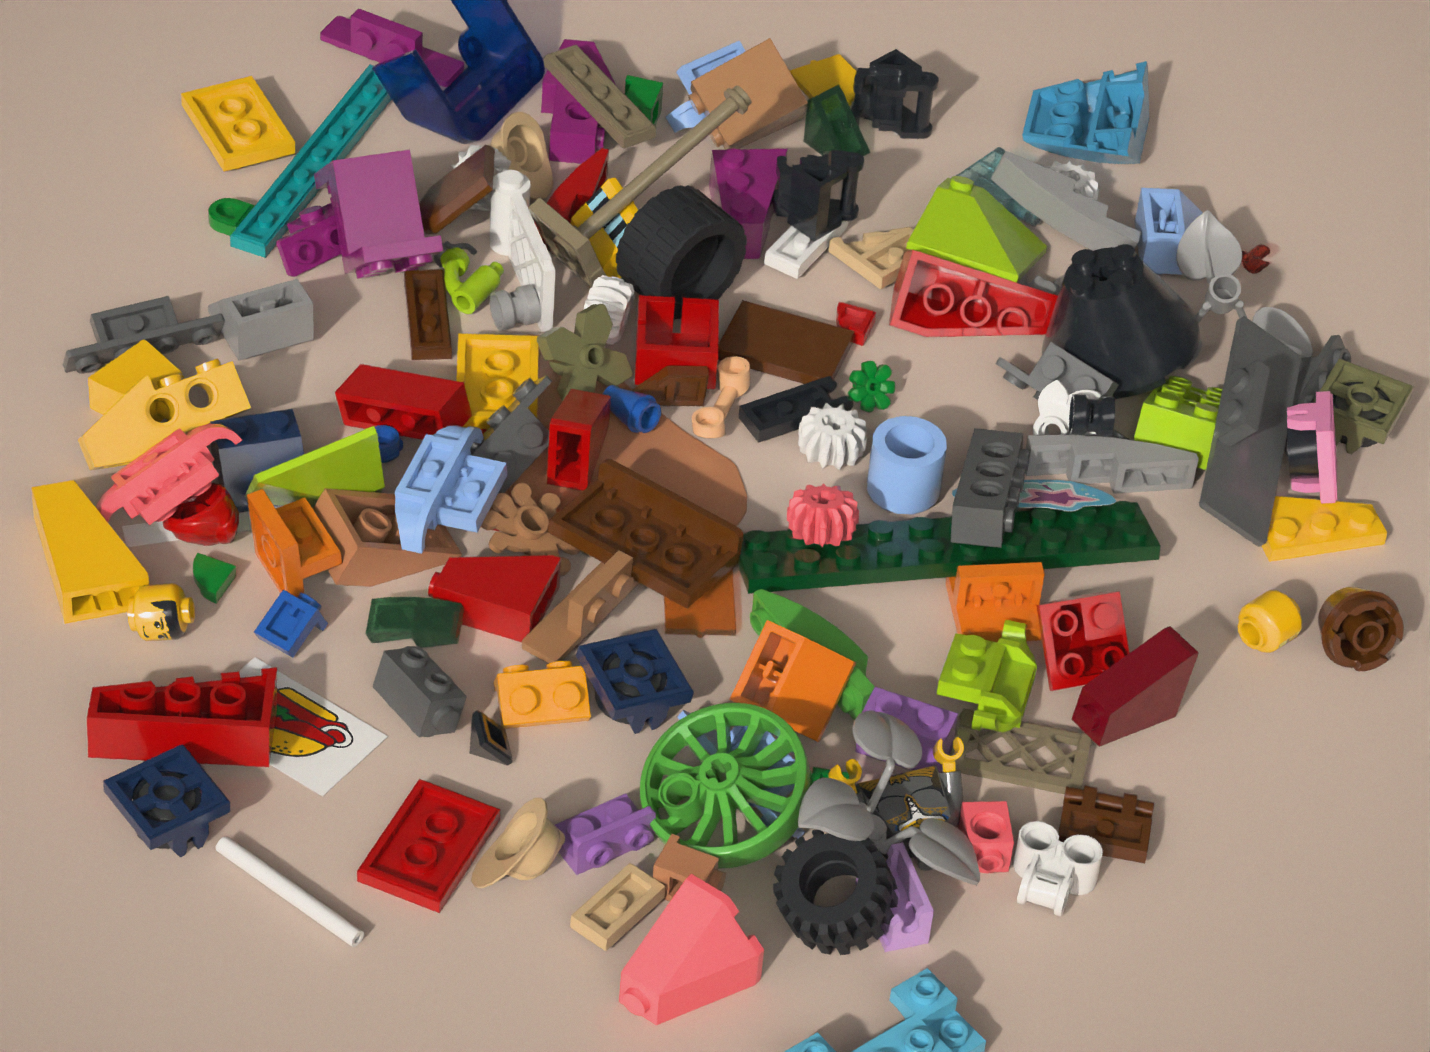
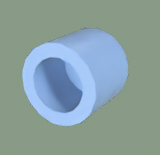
M899 416L887 419L878 425L872 438L867 476V492L874 503L884 510L896 514L910 515L924 512L935 505L940 496L947 450L946 437L940 428L930 421L912 416Z

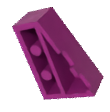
M730 148L727 150H712L709 178L711 200L743 226L744 234L747 237L744 259H760L770 229V222L773 213L775 214L773 195L774 191L779 189V179L776 174L777 157L785 156L787 158L788 148Z

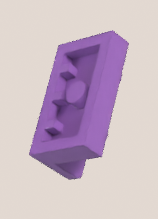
M625 793L555 824L565 836V842L558 853L576 875L592 868L602 867L610 860L630 851L640 850L648 843L654 841V831L650 823L656 818V813L650 806L639 810Z

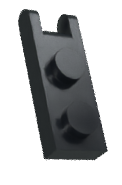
M827 376L740 405L738 418L759 443L798 430L802 417L809 414L811 407L823 409L825 403H828L832 408H838L843 404L845 411H850L854 403L848 396H842L833 400L829 393L836 389L837 382L832 376Z

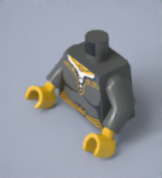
M955 737L953 740V756L943 752L942 738L933 747V756L938 763L942 764L943 772H938L936 766H931L890 777L873 812L874 815L880 817L886 824V839L910 826L919 829L923 820L928 818L942 820L958 827L963 802L961 771H956L955 761L964 751L963 742L959 737ZM850 759L846 762L845 766L849 779H846L841 774L838 764L832 767L828 777L849 785L857 794L859 802L865 803L867 806L880 778L857 783L855 787L854 783L860 779L862 774L858 761ZM911 837L901 841L904 843L909 857L915 859L921 870L928 871L933 869L918 859L910 850L909 841ZM883 854V856H884V857L886 858V860H887V859H888V854Z

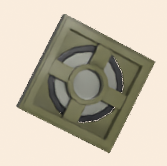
M1338 359L1319 391H1330V394H1333L1336 446L1339 442L1346 444L1347 453L1352 455L1360 447H1369L1377 443L1384 444L1409 402L1414 386Z

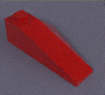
M910 250L904 253L893 289L889 326L923 337L1046 335L1058 296L919 251Z

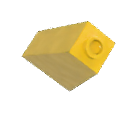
M74 480L31 487L34 520L64 623L126 613L129 598L135 597L137 590L141 586L149 585V576L145 568Z

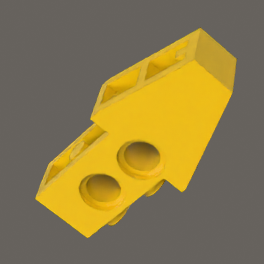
M219 358L203 363L195 367L197 375L182 379L180 373L171 375L157 381L159 387L157 390H154L149 375L140 379L78 439L89 470L128 465L179 428L186 434L199 426L210 424V421L227 419L250 409L251 406L233 361L221 365ZM191 387H200L206 391L208 403L205 408H198L191 404L188 397ZM160 401L167 405L170 411V417L167 422L160 423L151 417L149 409L152 402Z

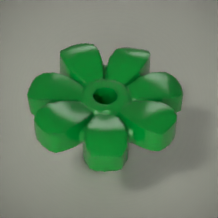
M874 361L862 362L861 371L853 370L850 374L849 380L853 383V388L848 391V397L854 402L861 401L860 409L865 412H872L875 406L879 410L888 408L891 401L885 394H893L895 392V382L887 380L892 374L891 368L884 364L877 367Z

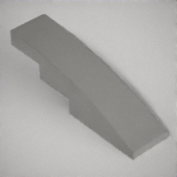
M1005 151L992 173L991 180L1021 206L1052 228L1090 250L1116 247L1122 244H1128L1135 248L1139 242L1141 231L1107 218L1106 214L1109 206L1075 192L1076 180L1008 151Z
M1028 435L1026 449L1030 450L1026 476L1066 474L1068 481L1081 484L1110 483L1113 494L1192 489L1198 464L1197 453L1155 443L1114 437Z

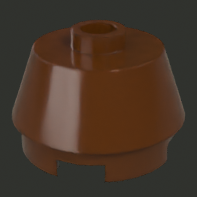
M1359 587L1342 588L1326 599L1318 616L1321 641L1326 655L1334 663L1343 667L1354 668L1359 672L1369 671L1386 663L1389 659L1385 655L1393 648L1397 637L1400 640L1403 638L1404 625L1395 602L1381 592Z

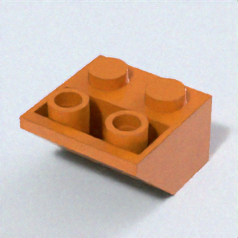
M767 620L729 700L734 703L752 704L770 710L784 719L795 732L820 742L856 662Z

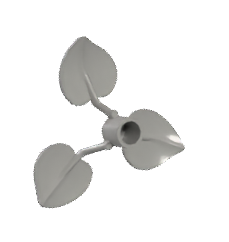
M1207 210L1198 216L1186 229L1179 242L1176 254L1179 270L1187 279L1197 281L1207 278L1209 284L1205 295V303L1196 314L1198 323L1210 310L1217 314H1226L1235 309L1239 319L1243 316L1247 317L1243 308L1244 302L1238 299L1241 293L1240 282L1233 276L1241 264V246L1235 236ZM1262 307L1256 311L1252 322L1299 354L1301 358L1312 357L1313 349L1306 332L1291 315L1274 307ZM1201 339L1199 342L1198 349L1190 363H1192L1197 358L1198 354L1201 351Z
M874 710L860 713L852 726L856 743L870 756L886 760V767L868 805L866 806L865 803L859 802L855 791L846 783L832 778H821L809 787L802 799L798 827L821 830L851 841H863L869 838L883 854H887L891 844L899 843L911 837L909 841L910 850L923 863L946 875L977 886L980 881V872L974 848L966 835L957 827L942 820L928 818L923 820L919 829L910 826L886 839V824L880 817L874 815L873 812L893 773L895 763L905 768H915L921 760L922 747L914 731L898 718L883 712H875Z

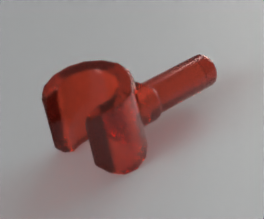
M1259 244L1249 252L1242 251L1241 262L1244 268L1252 274L1262 271L1270 265L1269 262L1261 260L1270 254V249L1265 245Z

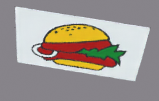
M254 657L239 671L240 678L261 676V669L273 667ZM277 670V712L270 765L323 797L388 736Z

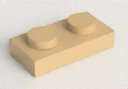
M629 863L571 915L570 928L604 951H607L665 898V885Z

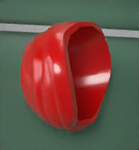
M212 483L210 488L196 497L190 496L177 505L176 512L163 521V527L171 531L177 539L186 543L212 546L219 543L228 544L234 540L237 534L239 511L226 488L220 484Z

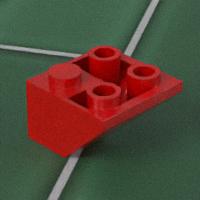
M1120 591L1097 592L1036 605L1050 691L1086 685L1129 654Z

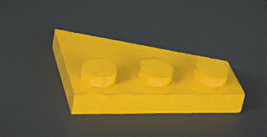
M1275 496L1267 541L1262 545V548L1269 562L1384 545L1387 531L1372 504L1339 501L1321 504V500Z

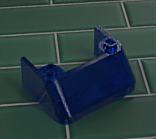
M451 0L467 25V28L459 36L458 49L468 67L443 91L416 49L378 63L372 68L408 122L461 144H470L481 140L543 78L545 72L543 58L507 0Z

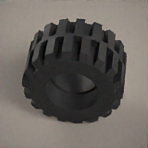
M813 830L812 838L805 840L801 836L794 841L797 848L794 851L786 849L781 856L785 865H777L774 873L778 880L777 883L773 884V893L778 900L776 904L796 937L801 938L804 945L812 950L817 945L823 954L831 955L833 948H836L840 955L850 954V947L857 945L861 951L869 947L866 942L867 939L873 936L878 940L884 934L881 928L882 924L889 925L894 917L890 908H895L898 905V896L894 891L898 889L895 878L880 850L878 851L874 842L869 838L863 841H851L829 833L824 834L821 830ZM841 875L858 878L854 892L844 902L830 907L814 904L817 891L829 879Z

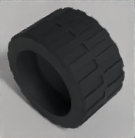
M689 185L675 186L652 197L634 214V217L624 229L623 236L618 244L616 270L621 279L632 284L634 291L639 295L675 297L674 319H681L683 298L718 300L727 288L729 289L742 267L741 264L746 254L747 237L744 234L743 226L700 190Z

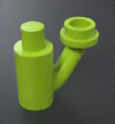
M454 247L446 250L441 255V264L445 269V287L452 297L454 306L464 314H472L499 287L501 282L500 276L504 273V269L498 262H492L489 266L482 265L462 283L459 276L464 275L468 270L470 259L464 250Z

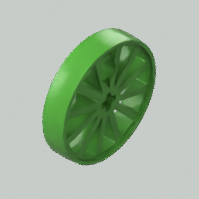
M722 703L690 713L673 724L658 739L651 749L642 770L640 800L642 809L650 806L655 811L656 818L653 819L650 826L664 844L667 843L671 834L677 835L701 818L691 839L687 841L680 839V844L719 858V869L734 868L753 863L768 856L781 847L798 828V817L802 799L812 785V775L805 749L796 732L784 719L760 706L746 703ZM748 726L738 748L731 751L730 727ZM717 729L718 750L715 754L709 755L696 738ZM766 731L778 737L774 742L753 756ZM688 746L702 764L692 767L672 759L682 748ZM790 752L795 754L796 761L791 766L767 770ZM663 775H668L661 783ZM795 784L792 795L787 798L763 790ZM690 797L686 803L677 805L682 799ZM747 802L780 812L781 814L772 824L766 826ZM664 807L669 818L661 820L659 808ZM736 809L742 813L757 832V835L739 843L737 838ZM722 817L724 844L718 847H708L707 844Z

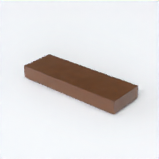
M442 269L404 271L411 359H452L444 271Z

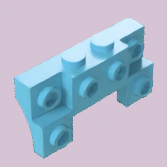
M926 968L891 989L889 1001L900 1011L906 1020L852 1052H984L986 1040L956 1011L958 998ZM817 1032L785 1052L836 1051Z

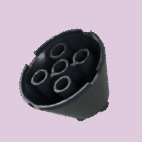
M1122 244L1094 251L1083 249L1074 253L1071 258L1072 264L1065 272L1042 345V355L1050 342L1061 347L1119 384L1112 395L1115 399L1131 397L1153 390L1165 384V376L1180 366L1184 369L1193 359L1200 342L1198 320L1190 306L1135 253V249L1131 245Z

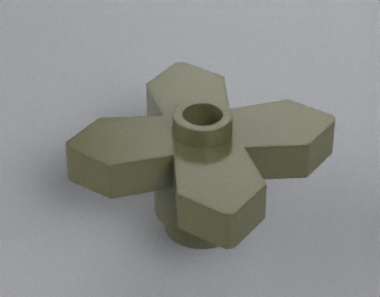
M592 304L577 313L574 333L564 327H553L537 337V343L544 360L549 361L552 370L561 376L557 391L562 401L570 389L595 393L596 381L606 386H617L633 376V371L626 354L605 348L613 323L604 304Z

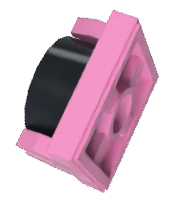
M1330 391L1316 392V403H1303L1287 408L1289 474L1293 491L1303 493L1320 492L1321 504L1335 503V500H1337V455L1333 394H1330Z

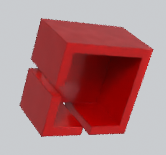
M639 295L635 385H640L666 366H707L709 373L707 389H715L718 363L719 300L683 298L680 333H672L675 297Z

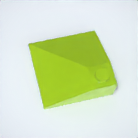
M952 176L951 178L948 177L936 188L907 242L906 249L919 251L1017 283L1046 253L1047 245L984 188L975 186L974 181L969 178Z
M369 427L255 474L245 494L247 502V494L260 489L265 491L273 505L283 506L305 497L312 508H314L325 488L381 493L385 488L378 434L375 427Z

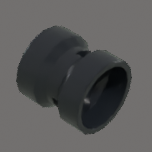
M1072 394L1069 410V433L1072 435H1084L1088 431L1095 432L1098 436L1112 437L1115 422V398L1112 396H1100L1095 400L1089 399L1086 395Z

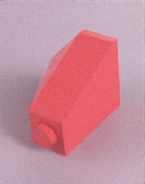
M690 874L622 970L619 1002L625 1005L634 1015L642 1016L655 1025H659L756 985L761 980L764 949L755 935L746 937L734 918L739 913V910L731 898L695 875Z

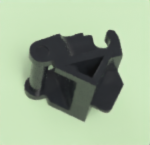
M897 49L870 62L869 68H858L853 84L855 97L850 111V125L858 126L860 118L863 117V119L871 120L872 127L879 128L878 131H893L902 139H926L932 134V124L929 121L933 91L938 88V76L931 72H923L922 66ZM907 91L918 92L916 113L903 105V98H905Z
M831 150L823 156L807 155V157H801L800 164L792 165V167L786 164L787 158L785 156L777 157L776 174L779 179V189H776L773 195V208L776 216L787 217L788 224L814 242L840 227L842 221H852L858 217L859 207L856 204L859 172L864 167V157L861 154ZM843 180L841 199H831V187Z

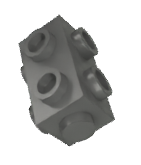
M420 646L384 650L372 687L418 737H432L434 735L455 733L467 698L463 691Z

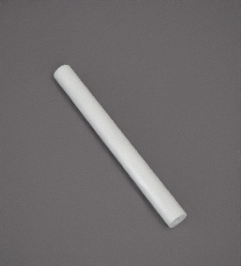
M224 836L219 840L216 845L218 853L350 946L356 947L362 941L364 932L228 836Z

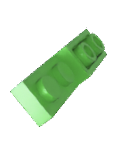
M762 589L755 591L752 612L750 613V623L758 635H760L766 621L769 620L856 662L838 701L839 708L855 720L862 713L874 689V685L866 677L868 656L840 629L815 612L780 595Z

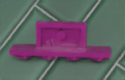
M359 8L351 15V19L336 16L320 32L321 41L443 87H448L464 71L463 61L423 47V32Z
M330 197L331 203L323 207L312 206L299 212L300 218L287 224L290 234L277 240L276 245L288 276L295 277L341 254L332 197Z

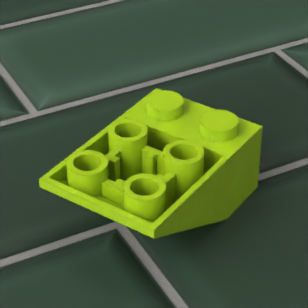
M1169 376V379H1165L1166 383L1153 389L1143 402L1133 440L1197 453V468L1206 470L1223 389L1208 387L1207 390L1193 387L1192 381L1186 378Z

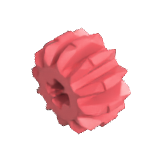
M824 483L818 487L810 484L806 485L805 490L799 489L794 491L793 498L790 499L789 507H787L788 529L792 530L793 538L804 540L805 545L815 543L821 547L825 544L839 546L841 541L852 540L853 532L856 531V524L859 523L857 501L853 499L852 492L841 491V487L838 485L834 487H827Z

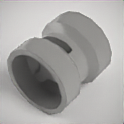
M531 284L519 286L515 292L510 294L505 290L490 294L491 315L499 331L513 328L516 322L529 325L540 321V303L537 293Z

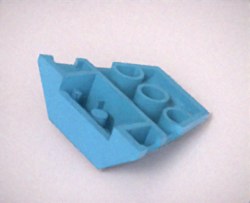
M1147 61L1135 64L1136 70L1114 76L1113 70L1103 72L1102 79L1083 83L1081 80L1075 79L1033 90L1022 133L1023 141L1036 148L1064 157L1097 163L1140 164L1149 123Z

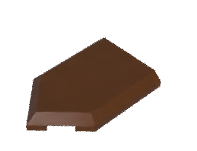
M484 145L429 188L419 202L423 229L426 234H437L493 191L494 148Z

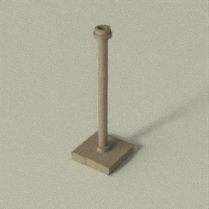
M738 85L724 91L725 101L578 228L572 226L539 197L528 209L549 251L592 288L594 281L602 275L606 276L596 257L589 238L736 111L742 115L748 111V106L752 103L748 94Z

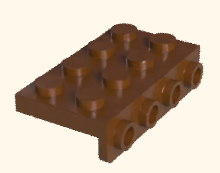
M606 459L600 464L598 479L549 519L548 533L604 564L618 550L633 557L631 577L635 581L687 609L739 563L744 537L739 527L612 459Z

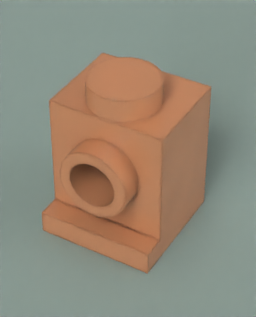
M671 834L653 867V878L665 885L664 900L669 902L690 874L722 891L726 873L718 870L719 858L681 845L680 836Z

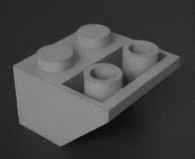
M298 279L222 299L208 305V312L211 316L216 314L223 315L225 322L221 333L238 360L314 340L313 302Z

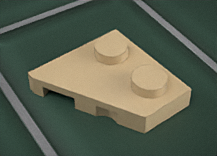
M904 227L892 229L889 232L863 233V241L844 243L841 237H835L829 242V253L876 287L883 289L896 281L904 253L910 251L906 249V246L914 229Z

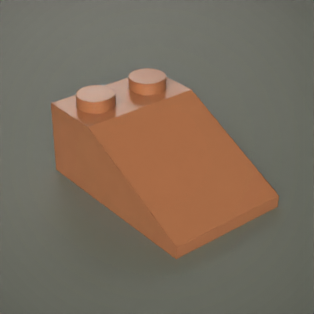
M325 488L313 508L341 552L342 564L327 569L336 585L372 587L445 565L449 557H461L462 555L446 526L437 524L435 530L427 529L425 549L422 554L402 550L395 514V494Z

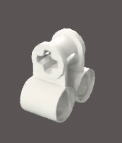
M1033 821L1023 825L1019 830L1013 863L1015 872L1023 878L1017 903L1024 905L1028 901L1053 909L1054 915L1061 917L1069 894L1084 895L1095 888L1103 853L1100 843L1087 835H1073L1067 838L1065 842L1059 841L1057 830L1045 822Z

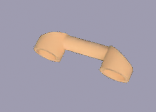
M732 356L719 362L717 368L721 393L713 407H703L693 413L692 430L695 435L703 438H720L725 436V419L735 399L742 396L750 386V364L746 359Z

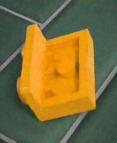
M571 661L552 662L547 664L546 669L529 671L528 665L503 668V673L497 674L493 682L494 691H497L501 726L505 729L589 721L591 718L586 673L582 666L573 667Z

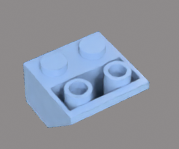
M1141 188L1135 218V229L1141 231L1137 244L1138 254L1156 274L1183 275L1177 265V248L1186 229L1203 213L1179 189Z

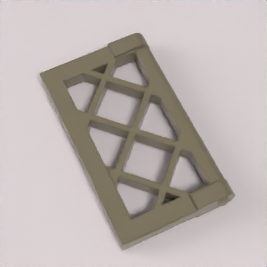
M963 708L959 716L960 724L957 737L962 740L964 751L955 761L956 771H961L962 774L1065 794L1066 786L1082 789L1089 749L1093 744V740L1086 733L1022 721L1020 728L1014 727L1007 732L993 730L979 737L972 730L975 711ZM1011 733L1038 739L1022 746ZM1003 737L1012 747L1013 751L997 758L986 744ZM1055 742L1077 746V749L1065 755ZM1046 746L1057 759L1040 767L1029 753ZM978 749L988 762L966 758V753ZM1021 758L1032 771L1005 766V764ZM1064 766L1071 774V779L1049 775L1048 773Z

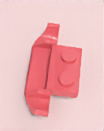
M221 424L202 425L186 434L179 428L112 475L110 478L115 484L101 496L96 508L107 522H109L111 515L121 507L131 519L139 514L149 525L155 521H164L176 512L177 505L190 496L196 497L207 491L212 485V480L219 476L211 463L215 459L206 446L215 440L225 438L237 445L242 439L231 428Z

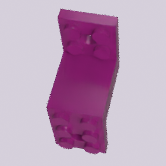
M410 149L333 160L314 174L316 189L327 188L328 194L332 196L345 274L356 272L357 279L379 276L380 273L387 272L388 269L395 268V273L418 270L419 267L432 263L433 256L443 252L441 235L425 237Z

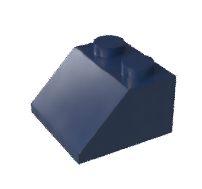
M293 409L210 421V424H221L231 428L242 439L237 445L226 438L218 439L211 443V454L215 459L213 464L219 474L217 477L219 484L229 492L239 513L249 511L245 494L255 474L304 455L302 437Z

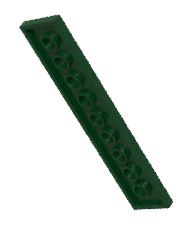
M1117 501L1110 505L1084 506L1076 511L1035 508L1032 511L1015 512L1013 532H1005L1001 548L952 543V516L932 519L916 517L907 521L895 522L876 520L869 524H857L852 540L841 541L839 546L825 544L821 547L815 543L805 545L804 540L793 538L792 530L790 529L770 532L752 530L744 534L739 563L737 565L748 594H752L760 589L776 592L956 577L957 567L965 565L1042 562L1043 569L1159 560L1161 545L1137 502Z

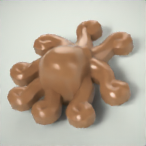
M523 482L515 485L511 491V497L504 493L497 494L491 506L493 510H489L481 525L487 531L495 528L501 531L495 532L488 544L489 548L498 554L504 552L505 549L524 553L525 555L522 556L554 555L561 557L557 548L569 555H577L581 552V550L548 533L549 519L556 514V509L561 503L560 498L556 494L545 493L539 500L538 507L530 497L532 494L531 488ZM514 502L518 504L520 508H516ZM561 557L560 576H565L571 569V563L569 559Z

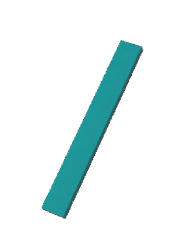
M369 64L231 234L230 247L266 258L276 246L277 240L281 239L287 232V224L299 217V212L307 207L320 190L316 189L314 174L331 161L346 158L403 86V75Z

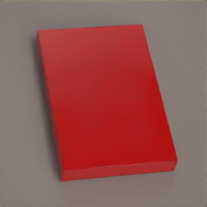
M419 779L357 870V882L440 913L500 821L501 809Z

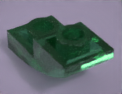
M374 598L371 600L365 634L372 644L412 639L416 646L421 648L458 644L464 607L461 603L434 598Z

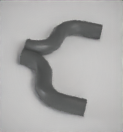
M449 241L442 243L443 252L435 255L434 261L442 268L443 266L439 258L447 248L458 247L467 249L472 255H475L477 251L467 243L451 244Z

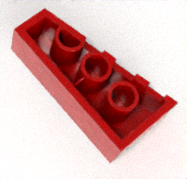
M277 667L261 669V676L240 678V673L237 671L221 673V680L195 683L193 676L176 678V681L168 686L155 687L152 681L92 687L87 713L88 758L147 761L183 744L199 764L269 767L277 712Z

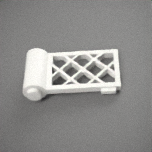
M505 170L493 177L490 210V247L496 253L509 257L521 286L531 284L534 287L541 310V319L537 324L540 331L545 332L553 328L556 270L528 209L530 206L531 188L529 178L519 171Z

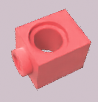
M1007 801L962 802L958 829L966 835L974 848L979 872H1009L1014 840Z

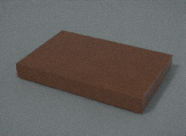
M742 300L718 344V360L732 356L742 357L749 362L750 369L802 384L827 376H832L835 379L853 344L854 331Z

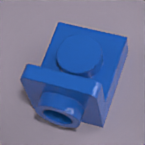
M282 590L254 633L260 640L293 658L312 629L317 627L324 631L328 623L319 612L322 606L313 598L304 593H300L298 597H295Z

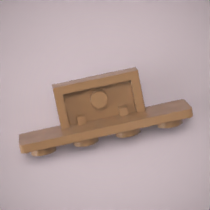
M618 550L605 564L601 562L522 639V649L548 664L562 661L639 584V582L631 577L633 557Z

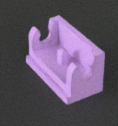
M904 843L891 844L887 852L888 859L886 863L896 881L898 889L894 891L898 896V905L895 908H890L894 915L890 924L883 923L881 926L884 934L879 939L885 952L928 944L934 913Z

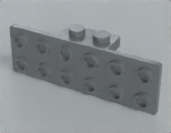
M1243 316L1236 322L1199 506L1260 547L1267 541L1287 437V408L1293 406L1301 357Z

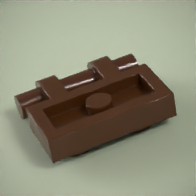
M1084 785V789L1066 786L1058 831L1059 841L1065 842L1067 838L1073 835H1087L1100 843L1103 850L1102 856L1145 864L1154 802L1137 799L1138 795L1124 792L1122 797L1097 792L1098 787Z

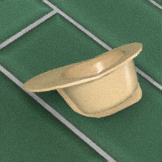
M521 111L511 113L504 120L501 130L492 138L490 146L498 149L503 156L511 161L508 170L519 171L529 178L531 199L537 200L539 197L545 199L552 192L553 175L546 152L543 131L537 121L529 114Z
M533 798L526 802L515 813L504 832L478 861L471 878V882L476 888L490 886L505 875L522 881L531 880L544 874L551 866L565 842V836L547 818V803L543 798Z

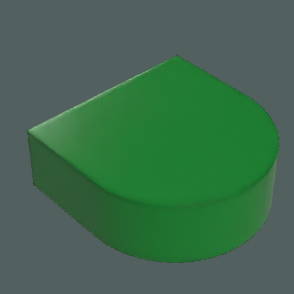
M234 198L219 199L209 206V225L213 230L231 236L253 209L254 205Z

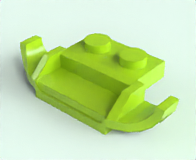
M1005 620L1002 636L998 642L985 640L977 635L955 633L939 678L937 695L978 704V709L975 710L973 715L972 729L982 731V728L998 732H1007L1014 727L1020 728L1037 671L1035 657L1026 641L1027 624Z

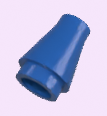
M610 385L604 390L603 395L611 396L610 411L632 432L648 433L656 427L661 417V407L653 396L622 389L616 385Z

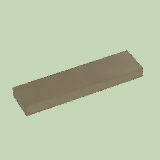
M577 45L544 56V66L623 149L656 138V126Z

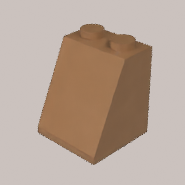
M771 38L691 81L690 90L692 93L688 95V98L698 115L704 113L707 116L726 100L724 91L728 88L732 89L736 85L740 86L752 101L748 106V111L743 115L736 111L709 134L717 148L723 146L725 150L730 148L740 149L802 120L808 104Z

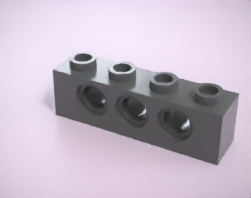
M974 428L953 502L952 543L1001 548L1005 532H1013L1015 512H1018L1020 493L1023 492L1024 478L1029 466L1030 450L1022 449L1023 433Z

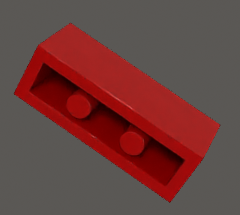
M360 364L335 391L343 424L351 427L367 429L372 426L387 425L395 428L399 436L423 440L426 434L434 435L438 430L447 426L457 425L463 427L472 417L464 382Z

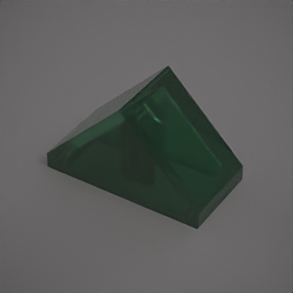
M840 84L808 99L803 142L822 156L828 154L831 150L856 152L862 156L871 153Z

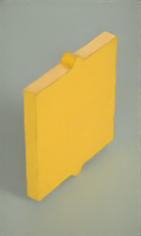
M840 54L819 61L811 60L810 64L789 70L798 87L822 112L843 105L851 106L852 102H854L853 84L857 71Z

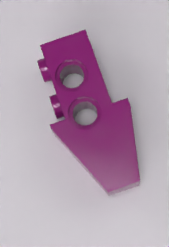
M571 39L563 40L559 50L577 45L615 84L594 42ZM547 70L542 82L541 113L553 114L550 129L549 161L582 164L595 154L596 150L604 148L605 129Z

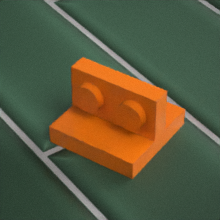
M263 489L247 494L255 553L280 593L282 590H285L295 597H298L300 593L305 594L304 578L342 564L340 550L305 497L275 509Z
M1042 562L958 566L956 577H946L945 583L957 633L977 635L985 640L998 642L1002 636L1005 620H1011L1027 624L1026 641L1042 640L1036 606L1040 604L1045 576Z

